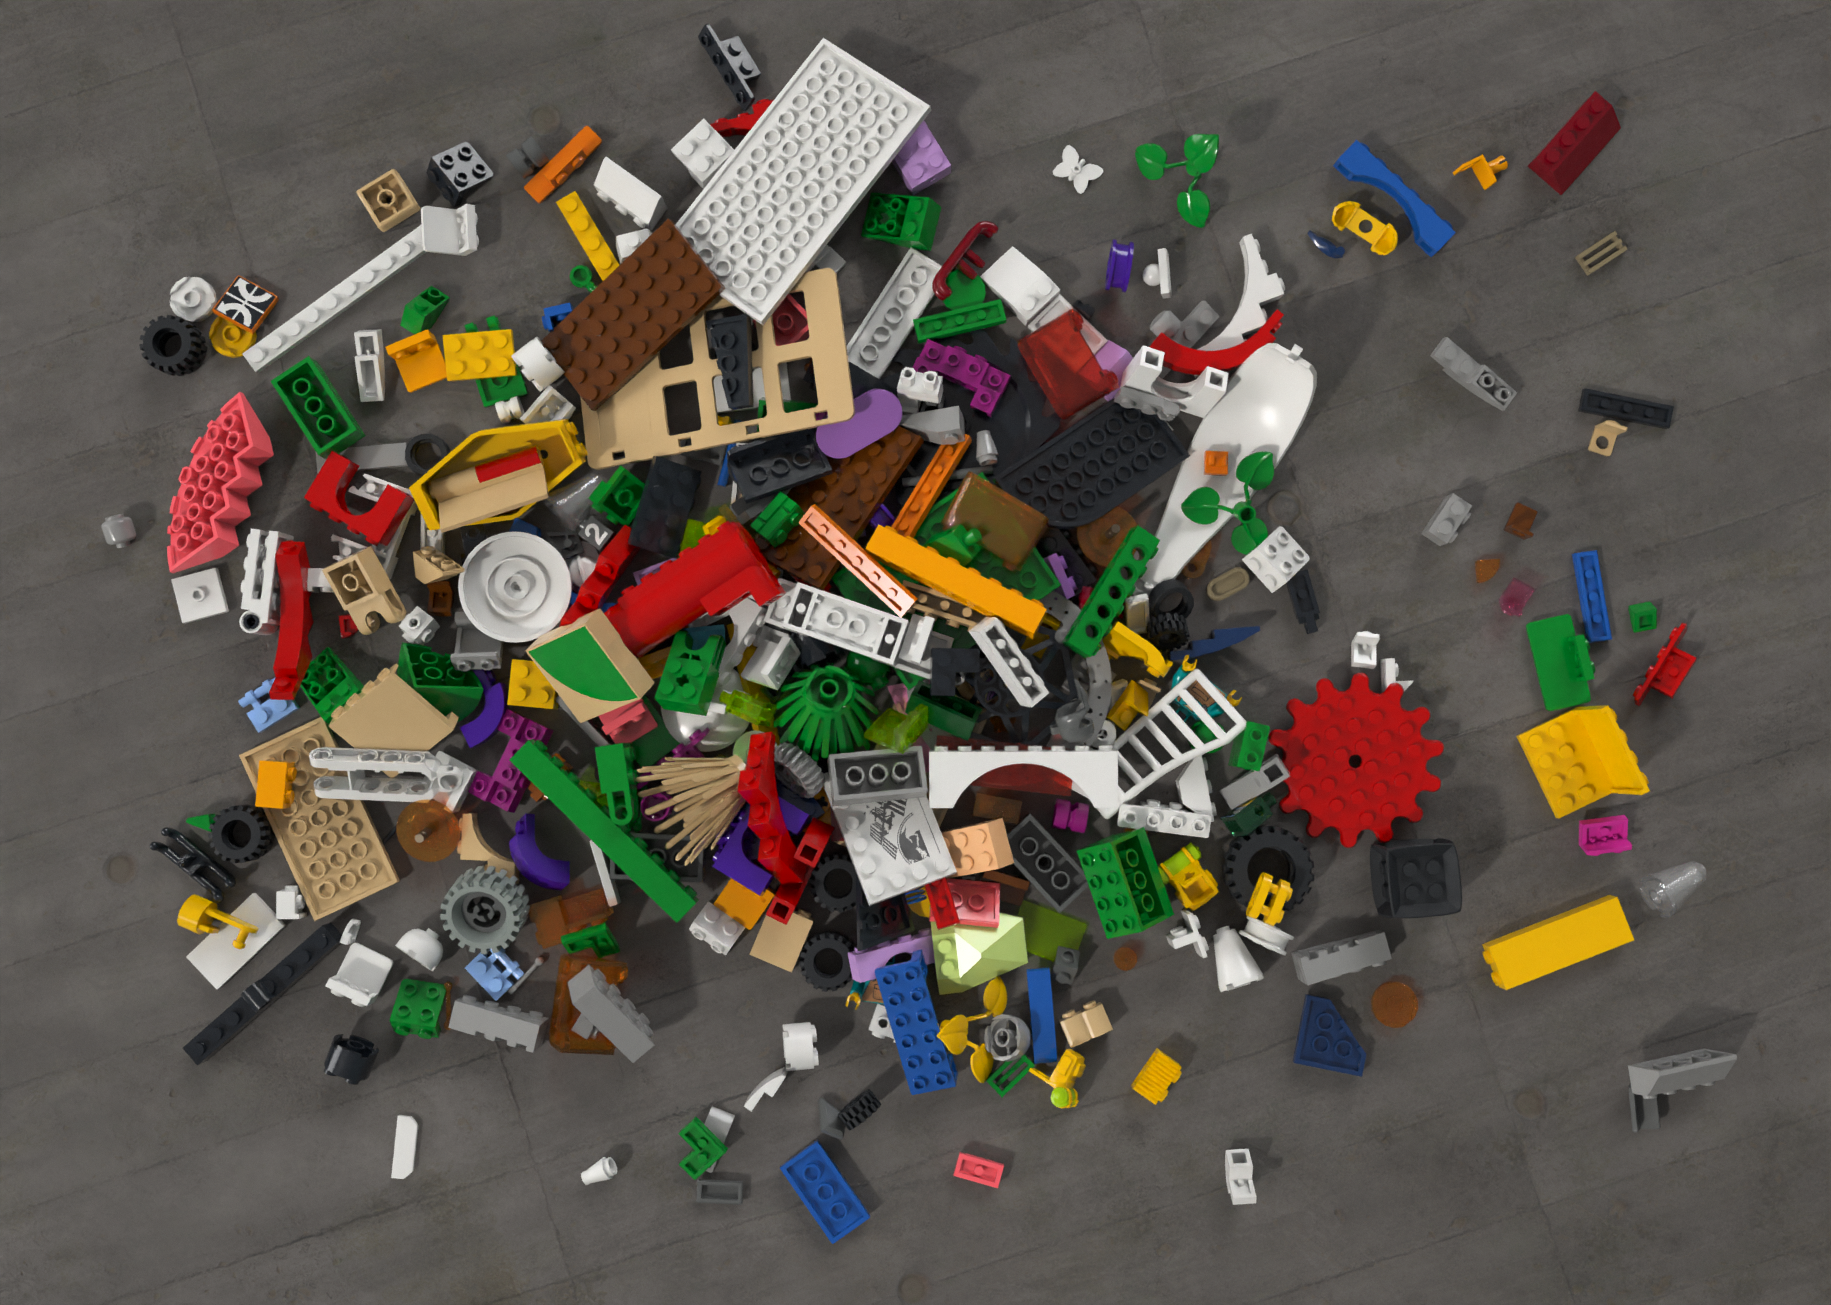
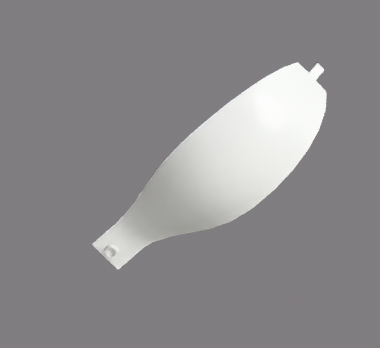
M1268 343L1250 355L1228 380L1226 393L1203 418L1187 450L1190 457L1181 464L1155 537L1160 540L1157 545L1159 550L1153 559L1148 560L1145 574L1135 582L1134 586L1136 588L1133 595L1147 593L1149 597L1151 590L1157 584L1165 580H1175L1186 564L1234 516L1230 512L1218 509V519L1211 524L1202 525L1191 521L1182 512L1181 504L1194 490L1200 487H1210L1219 494L1220 501L1218 505L1234 508L1238 502L1246 501L1244 493L1245 483L1236 478L1237 466L1243 458L1255 452H1271L1273 454L1274 469L1277 467L1305 420L1317 386V372L1314 366L1299 356L1303 348L1295 344L1290 351L1279 344ZM1205 451L1228 452V474L1226 476L1204 475ZM1248 486L1250 499L1258 490Z

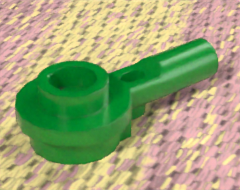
M578 265L571 270L570 281L574 286L586 288L590 293L597 288L592 282V272L588 267Z

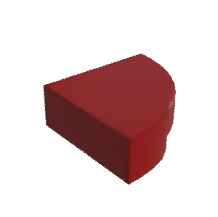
M350 614L339 616L342 639L349 638L358 632V628Z

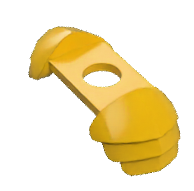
M1347 201L1340 203L1334 208L1332 216L1334 226L1340 231L1348 228L1371 243L1370 250L1372 252H1376L1378 255H1387L1396 248L1398 235L1394 227L1390 223L1385 225L1360 208L1361 204ZM1363 220L1371 221L1373 225L1372 230L1367 233L1362 232L1359 228L1360 222Z

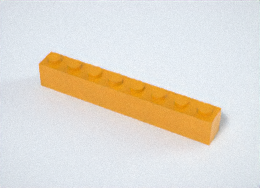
M877 526L865 548L876 561L987 617H996L1005 626L1034 639L1046 616L1047 609L1044 608L1043 603L1035 599L1030 601L1024 598L1020 591L1013 588L1009 590L1003 587L1002 583L994 578L987 579L981 576L978 570L971 567L967 569L961 566L960 562L952 557L945 558L939 555L936 549L929 546L925 548L919 545L916 539L910 536L905 538L897 534V530L890 526Z

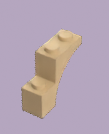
M463 813V817L459 820V831H462V837L457 847L458 854H461L460 860L488 861V864L484 866V871L489 866L496 867L495 872L497 873L504 869L508 871L505 876L511 878L514 875L518 879L515 884H518L520 871L513 859L498 854L486 843L478 826L477 813Z

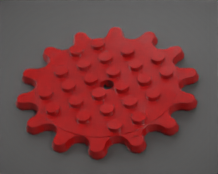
M1360 672L1352 677L1349 689L1338 691L1331 680L1322 678L1316 683L1318 698L1314 703L1305 704L1296 698L1290 699L1287 702L1286 709L1293 717V726L1288 730H1272L1268 736L1269 742L1282 750L1283 758L1281 761L1290 772V777L1283 780L1288 785L1289 791L1280 801L1279 808L1285 814H1291L1296 810L1307 812L1309 822L1306 825V833L1312 838L1319 837L1326 828L1334 827L1339 831L1340 842L1346 848H1352L1357 844L1358 835L1363 830L1373 831L1380 842L1387 843L1393 838L1391 824L1395 818L1404 817L1412 823L1422 820L1423 811L1417 805L1416 797L1422 791L1436 792L1440 789V778L1430 774L1426 765L1429 759L1438 757L1443 753L1444 745L1439 740L1423 738L1421 728L1430 720L1431 713L1426 707H1418L1412 711L1404 710L1400 703L1404 694V688L1401 684L1391 683L1384 692L1374 693L1370 690L1368 676ZM1352 755H1359L1361 757V763L1358 767H1351L1349 765V758Z

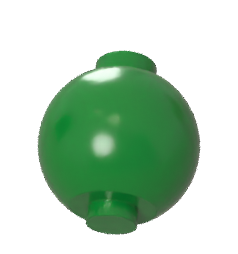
M849 651L846 659V666L850 668L847 671L848 674L859 675L864 679V681H855L856 683L863 686L871 685L873 691L889 683L887 675L890 673L892 666Z

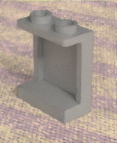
M455 612L454 620L458 628L455 653L451 654L450 657L454 669L468 671L501 668L504 641L494 639L481 632L473 625L465 612Z

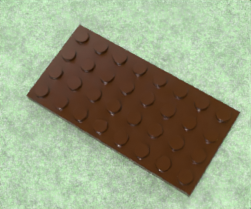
M667 219L554 328V331H551L542 340L543 347H546L557 361L556 363L565 372L564 375L589 408L596 411L726 288L675 223Z
M897 426L889 434L848 457L832 458L826 455L832 468V474L793 487L787 496L797 503L804 513L812 505L816 504L852 539L857 541L924 440L921 436ZM800 524L793 527L788 533L786 540L782 544H778L776 548L759 536L755 541L767 562L822 591L841 565V562Z

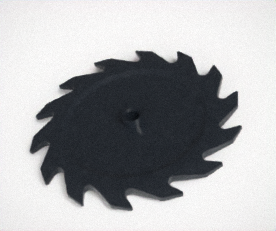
M981 329L970 331L973 343L969 345L953 336L932 340L945 347L950 346L954 348V346H959L967 351L966 354L973 357L975 355L982 356L988 360L987 363L991 367L1011 375L1010 382L1001 396L992 417L987 416L986 412L977 408L974 410L970 407L976 392L943 378V395L945 398L943 408L960 407L964 422L967 423L965 434L969 435L972 439L955 470L981 466L979 461L976 460L977 433L979 431H990L999 454L998 462L992 465L994 474L985 475L988 481H990L1014 461L1019 462L1040 448L1059 429L1062 409L1057 410L1049 417L1042 415L1051 387L1046 368H1043L1036 381H1030L1028 379L1025 351L1013 338L1010 340V353L1006 356L999 352L987 332ZM902 349L896 353L892 362L902 364L903 370L905 367L912 368L917 357H920L922 350ZM901 371L880 380L897 390ZM921 401L919 412L921 411L923 401ZM928 406L925 409V411L936 410L938 408L936 406ZM924 440L895 483L896 498L902 506L905 505L916 487H903L902 478L923 475L941 444ZM974 477L947 481L934 505Z

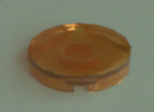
M1390 981L1380 985L1374 991L1371 999V1010L1375 1018L1383 1025L1399 1028L1415 1018L1418 1010V999L1413 990L1406 984Z

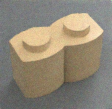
M1093 1000L1084 1004V1009L1075 1012L1073 1009L1062 1014L1063 1018L1059 1019V1022L1071 1048L1113 1030L1101 1002L1096 1003Z

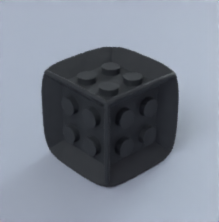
M1443 838L1407 839L1371 845V882L1378 914L1386 918H1424L1450 915L1461 911L1462 885L1460 866L1453 841Z

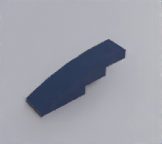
M1260 626L1212 630L1211 639L1189 641L1190 650L1167 652L1168 660H1181L1186 655H1189V658H1194L1219 651L1259 632Z

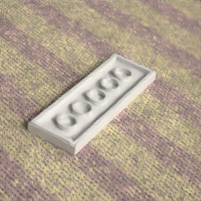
M912 247L909 249L846 346L848 362L881 379L896 353L914 328L913 319L921 317L934 297L932 281L942 267L940 264Z

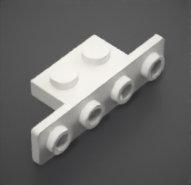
M1147 799V802L1140 801V806L1121 803L1117 825L1133 829L1144 827L1145 830L1208 838L1212 817L1208 814L1188 812L1181 803L1169 802V805L1160 804L1158 800Z

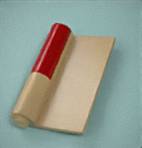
M537 446L431 480V485L428 486L431 497L433 499L436 498L439 503V520L442 533L549 498L544 461Z

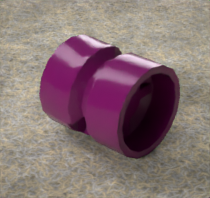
M666 792L643 797L640 803L642 815L650 821H660L667 818L672 813L674 805L651 815H646L645 810L672 797Z
M1057 799L1054 807L1052 828L1065 830L1067 827H1070L1071 831L1084 833L1087 825L1089 804L1075 802L1074 805H1071L1068 800Z

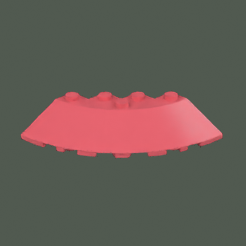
M242 392L236 394L220 409L222 413L215 421L211 420L207 424L208 430L203 438L198 437L190 451L194 456L189 467L182 468L178 478L182 484L177 496L172 498L169 513L173 514L171 525L167 527V534L171 535V545L167 546L168 564L171 573H176L227 555L239 546L235 526L251 516L247 496L263 485L258 466L274 456L268 433Z

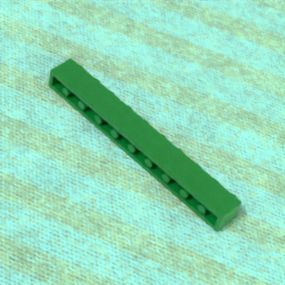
M534 739L528 740L509 761L677 923L699 901L696 897L698 895L697 892L689 885L685 887L679 881L681 877L673 869L668 870L663 865L664 860L658 854L654 853L652 855L646 849L648 845L640 837L635 838L630 833L631 828L627 824H614L610 818L609 807L606 804L602 806L596 800L598 797L591 789L587 788L585 790L579 784L581 782L579 777L573 772L568 773L563 768L564 763L558 757H551L546 752L548 748L538 739L536 741Z

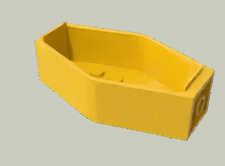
M568 419L484 429L466 438L410 486L409 490L428 529L437 530L440 529L439 503L436 498L433 499L430 495L428 486L431 485V480L537 446L540 451L546 450L548 453V457L543 459L549 493L587 461L585 456L588 453L584 444H579L575 436L578 434L573 421L569 422ZM539 501L468 525L515 519L526 513Z

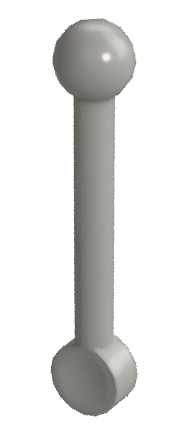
M537 957L532 967L508 992L512 995L538 966L543 965L544 959Z

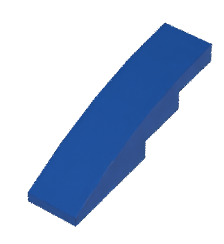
M1049 967L1026 969L1034 1063L1057 1062Z

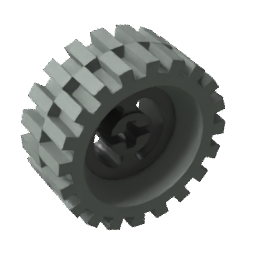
M477 866L475 871L471 868L464 875L461 874L444 897L445 899L441 904L443 911L440 914V918L446 921L442 926L445 931L449 929L452 931L449 935L452 941L455 938L460 940L458 946L461 948L466 944L470 946L469 951L473 953L478 948L481 949V954H488L490 949H492L493 953L499 952L502 947L503 949L507 948L515 940L528 918L527 914L530 911V905H526L529 901L528 894L522 895L525 890L523 884L517 886L515 883L518 879L514 875L511 878L506 877L505 875L508 871L504 869L497 873L494 866H489L486 871H484V866ZM482 896L478 903L475 904L474 898ZM497 910L500 911L501 916L493 918Z

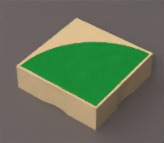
M600 608L578 618L570 625L560 626L541 635L525 650L580 723L641 699L655 683L638 659L625 646L620 635Z

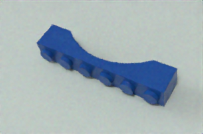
M1356 140L1333 165L1347 180L1373 185L1394 198L1403 208L1410 221L1415 243L1430 257L1435 255L1456 233L1452 225L1447 220H1442L1431 205L1425 204L1415 190L1409 189L1403 184V180L1399 175L1388 170L1386 163L1382 159L1373 156L1366 144Z

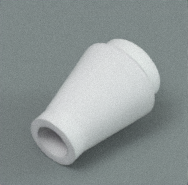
M611 1157L601 1158L581 1173L582 1181L585 1185L612 1179L617 1174L616 1163Z

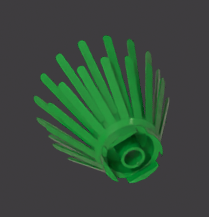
M826 662L824 669L815 664L808 666L814 670L813 672H795L792 677L807 679L784 685L781 688V691L784 692L802 687L775 704V708L780 709L799 698L774 721V728L777 726L783 727L799 710L800 712L779 742L783 743L788 740L790 743H793L805 724L796 746L808 754L815 736L812 759L818 764L821 742L822 758L828 757L829 740L830 755L837 754L836 730L840 753L854 752L848 729L849 725L858 747L863 745L868 751L870 743L856 715L871 733L874 731L877 734L878 727L857 701L875 715H878L879 711L877 707L856 691L858 690L868 696L875 697V693L872 690L854 683L855 681H864V679L859 675L847 674L846 672L850 668L847 666L841 668L834 667L832 662ZM826 691H831V692H833V694L828 695V694H825L824 692H826Z

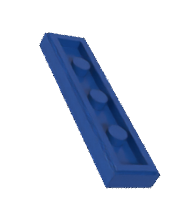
M1597 550L1572 554L1586 639L1589 643L1612 640Z

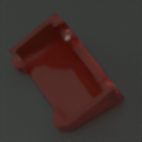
M1074 309L1058 316L1017 342L1020 352L1054 410L1064 420L1077 415L1120 388L1117 384L1118 378L1113 371L1109 372L1107 369L1103 370L1084 339L1080 332L1084 321L1082 316L1077 311L1075 312Z

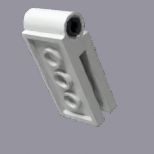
M251 529L250 534L247 536L248 556L244 560V570L246 572L245 579L241 583V592L243 593L241 609L248 611L244 612L239 620L243 631L252 634L271 635L276 632L278 625L280 626V583L275 554L281 542L293 541L294 536L277 531L266 532L259 529Z

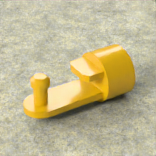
M197 894L191 895L184 902L177 918L179 926L199 935L205 932L211 934L219 932L220 928L212 925L215 918L239 928V934L232 943L233 947L237 949L245 948V941L249 932L256 934L259 929L248 922L218 910L215 902Z

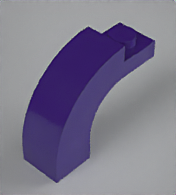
M473 670L483 687L485 706L477 719L460 727L469 748H475L493 738L499 732L497 729L506 710L509 709L505 683L495 685L496 677L492 670Z
M526 813L517 821L515 827L516 835L509 841L512 859L518 870L532 883L547 889L562 890L570 883V861L550 859L541 853L535 842V814Z

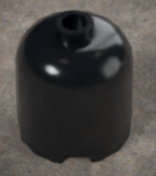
M795 632L791 633V638L801 653L798 659L804 672L812 671L808 667L812 664H820L822 668L826 666V662L834 663L840 660V656L845 655L842 647L810 636L806 637Z

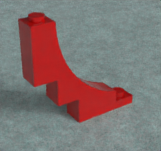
M290 540L281 542L275 554L280 583L281 615L278 647L273 666L275 680L269 691L271 700H294L313 658L308 640V634L314 622L309 604L312 592L307 591L308 568H310L305 542Z

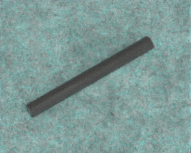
M986 465L954 470L949 480L975 477L981 472L984 475L994 474L993 466ZM922 475L902 478L903 487L916 486Z

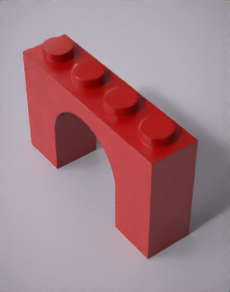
M331 451L304 498L311 502L309 506L319 512L325 510L330 513L328 517L339 524L343 521L348 524L347 529L357 535L361 532L366 535L365 540L375 546H378L379 543L388 546L412 506L414 498L388 484L376 505L369 512L362 515H353L347 508L345 493L360 465L337 452Z
M813 817L793 857L806 864L804 882L785 885L781 883L766 913L767 916L787 925L834 829L833 826Z

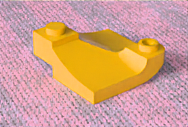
M1119 621L1114 623L1109 634L1102 638L1109 661L1111 658L1117 660L1118 657H1130L1144 661V665L1148 667L1147 671L1157 678L1160 675L1165 677L1173 664L1170 660H1164L1161 655L1162 653L1151 643Z

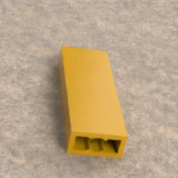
M1607 895L1484 943L1482 945L1485 951L1482 954L1486 963L1491 965L1493 970L1491 977L1495 985L1508 990L1634 941V937L1618 897Z

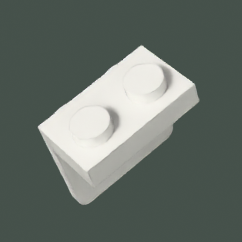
M465 204L458 209L433 206L422 207L421 223L424 251L466 256L476 251L479 238L476 235L478 217L475 213V205Z
M1279 526L1242 560L1270 592L1273 593L1287 583L1310 558L1289 533Z
M353 943L337 975L330 977L325 987L330 988L331 993L336 996H346L352 999L351 1002L357 1006H369L375 1003L393 966V960L359 943Z

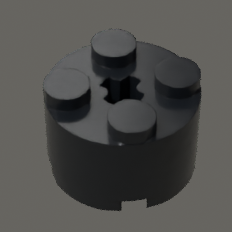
M338 1034L334 1036L325 1059L324 1073L330 1076L345 1078L347 1083L358 1085L361 1080L369 1078L379 1049L374 1050V1043L365 1038L350 1035L348 1039L343 1038L344 1034Z

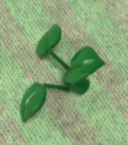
M1191 135L1184 144V153L1187 160L1172 164H1166L1167 152L1160 145L1146 143L1138 146L1135 150L1138 167L1141 173L1150 180L1162 178L1165 168L1169 169L1186 165L1187 173L1195 176V178L1189 185L1188 192L1179 193L1177 208L1186 222L1199 228L1205 227L1210 214V201L1203 191H1193V187L1202 178V173H1206L1213 168L1218 155L1219 135Z
M1267 451L1255 452L1243 458L1238 464L1236 478L1245 483V502H1238L1234 508L1218 505L1220 501L1219 494L1210 487H1200L1181 504L1182 512L1191 521L1202 525L1215 522L1218 519V509L1234 514L1243 525H1239L1233 530L1231 536L1232 545L1238 552L1245 555L1249 554L1268 537V531L1265 523L1259 518H1255L1256 510L1251 506L1252 500H1250L1248 486L1254 490H1261L1271 483L1274 476L1273 454Z

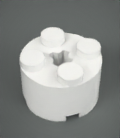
M538 337L529 341L511 356L519 367L523 365L521 371L529 381L533 380L532 383L540 392L565 373L556 363L557 361L548 349L543 347V342Z
M810 1022L782 1024L783 1031H786L783 1032L786 1071L814 1069V1066L819 1065L818 1051L816 1048H813V1042H817L815 1025H811Z

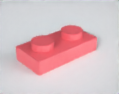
M959 1152L953 1175L998 1188L1004 1164Z

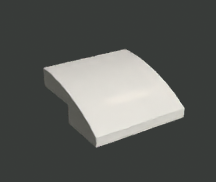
M786 1068L778 1069L761 1081L747 1098L744 1107L752 1112L764 1092L773 1097L787 1075L788 1071H786Z

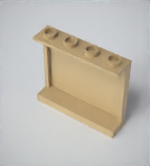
M395 664L390 669L384 668L374 682L371 680L367 682L362 688V692L358 695L354 693L347 700L344 707L338 706L331 714L333 719L328 727L357 749L428 751L454 730L459 717L453 712L445 717L395 674L399 666ZM383 771L390 778H394L399 774L398 771Z

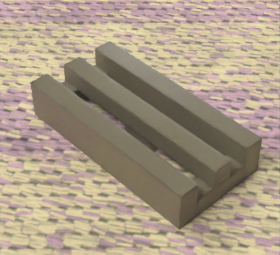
M1616 231L1575 257L1587 276L1628 250L1626 246L1623 247L1621 244L1623 241L1617 238L1616 235L1618 234ZM1610 239L1613 243L1584 261V256ZM1614 247L1618 249V251H1616L1600 263L1596 264L1592 268H1589L1588 264H1590L1597 258L1601 257Z

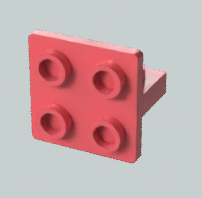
M642 698L598 716L604 725L601 727L606 735L610 734L615 744L632 743L658 726Z

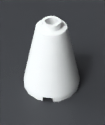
M1229 926L1217 929V934L1213 935L1220 992L1236 989L1251 984L1252 981L1264 979L1262 971L1235 929L1230 930Z

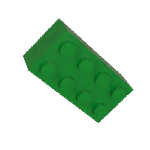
M310 356L271 380V383L309 442L322 458L327 460L331 451L341 453L366 436L319 363Z

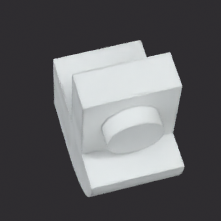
M1249 1149L1226 1150V1182L1233 1205L1256 1203V1193L1252 1180L1253 1164Z

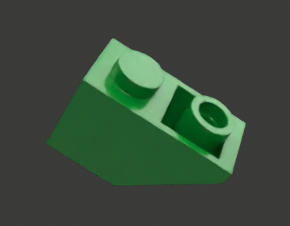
M430 286L405 305L400 326L414 335L431 329L449 302L450 297Z

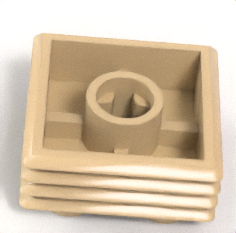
M391 169L356 192L375 224L382 232L389 230L420 211V206L395 169ZM387 197L392 199L390 204H387Z

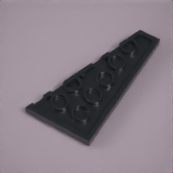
M856 872L857 951L865 950L914 931L915 928L905 893L869 906Z

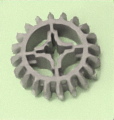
M783 742L775 747L776 779L780 780L782 785H785L788 790L793 791L794 794H798L800 797L809 799L815 794L817 795L826 782L824 773L821 772L822 769L818 767L817 762L792 743Z

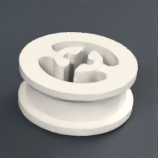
M1247 916L1246 918L1249 921L1245 929L1239 931V934L1257 944L1263 945V947L1286 956L1285 947L1289 940L1294 939V936L1276 926L1264 923L1263 920Z

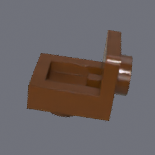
M442 580L428 583L427 587L430 591L428 615L452 616L455 592L451 582Z

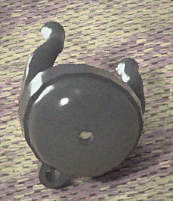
M1074 679L1078 698L1066 703L1057 710L1055 716L1056 724L1051 725L1050 730L1052 735L1060 734L1066 742L1080 743L1091 738L1095 729L1093 720L1085 717L1089 711L1088 694L1079 681ZM1083 701L1084 708L1076 712L1077 706Z

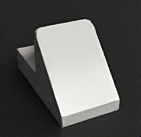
M1395 658L1380 659L1382 692L1391 683L1401 684L1404 691L1413 683V681H1396L1399 668L1398 664L1395 663Z

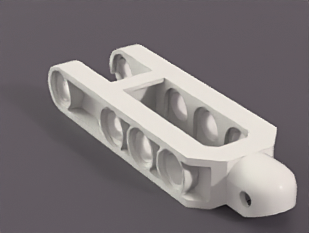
M320 747L309 753L310 765L313 767L347 771L348 776H322L314 781L315 795L319 798L428 803L438 792L457 790L461 786L464 777L462 770L458 767L442 765L441 761L429 751ZM365 770H375V772L398 771V773H404V771L422 772L429 779L365 777Z

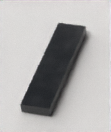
M1584 388L1582 389L1578 412L1669 429L1674 406Z

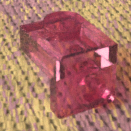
M1513 578L1499 598L1501 610L1509 616L1516 615L1521 617L1523 614L1522 609L1534 593V588Z

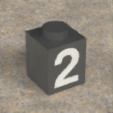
M592 516L589 519L586 518L579 526L580 532L578 535L600 551H603L617 535Z

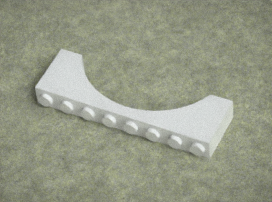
M1037 745L1028 746V750H1018V746H1004V750H995V746H981V750H972V746H958V750H948V746H934V750L929 751V808H953L962 792L981 775L998 767L1021 763L1042 765L1063 773L1080 786L1089 797L1094 808H1118V751L1112 750L1111 745H1100L1098 750H1089L1087 745H1077L1075 750H1065V746L1062 745L1051 746V750H1042V746Z

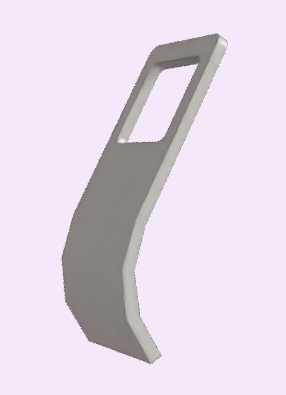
M712 1106L704 1125L724 1144L735 1115ZM716 1162L706 1171L712 1173Z

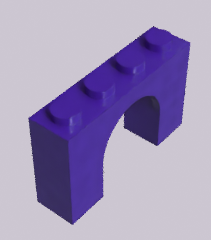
M778 796L787 829L800 836L811 816ZM749 806L747 810L743 809L737 818L739 824L735 830L731 829L725 838L727 843L723 850L719 848L712 859L715 863L712 867L759 896H763L774 876L754 864L745 852V838L750 830L748 827Z

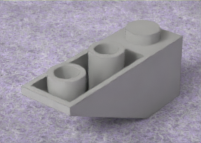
M1275 754L1262 763L1260 771L1250 770L1219 790L1231 810L1287 779L1290 777V772L1279 756Z

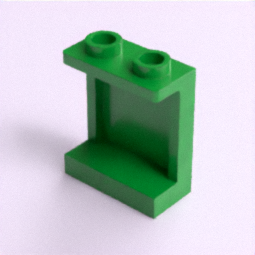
M1246 721L1245 729L1233 740L1228 765L1246 770L1260 771L1270 727Z

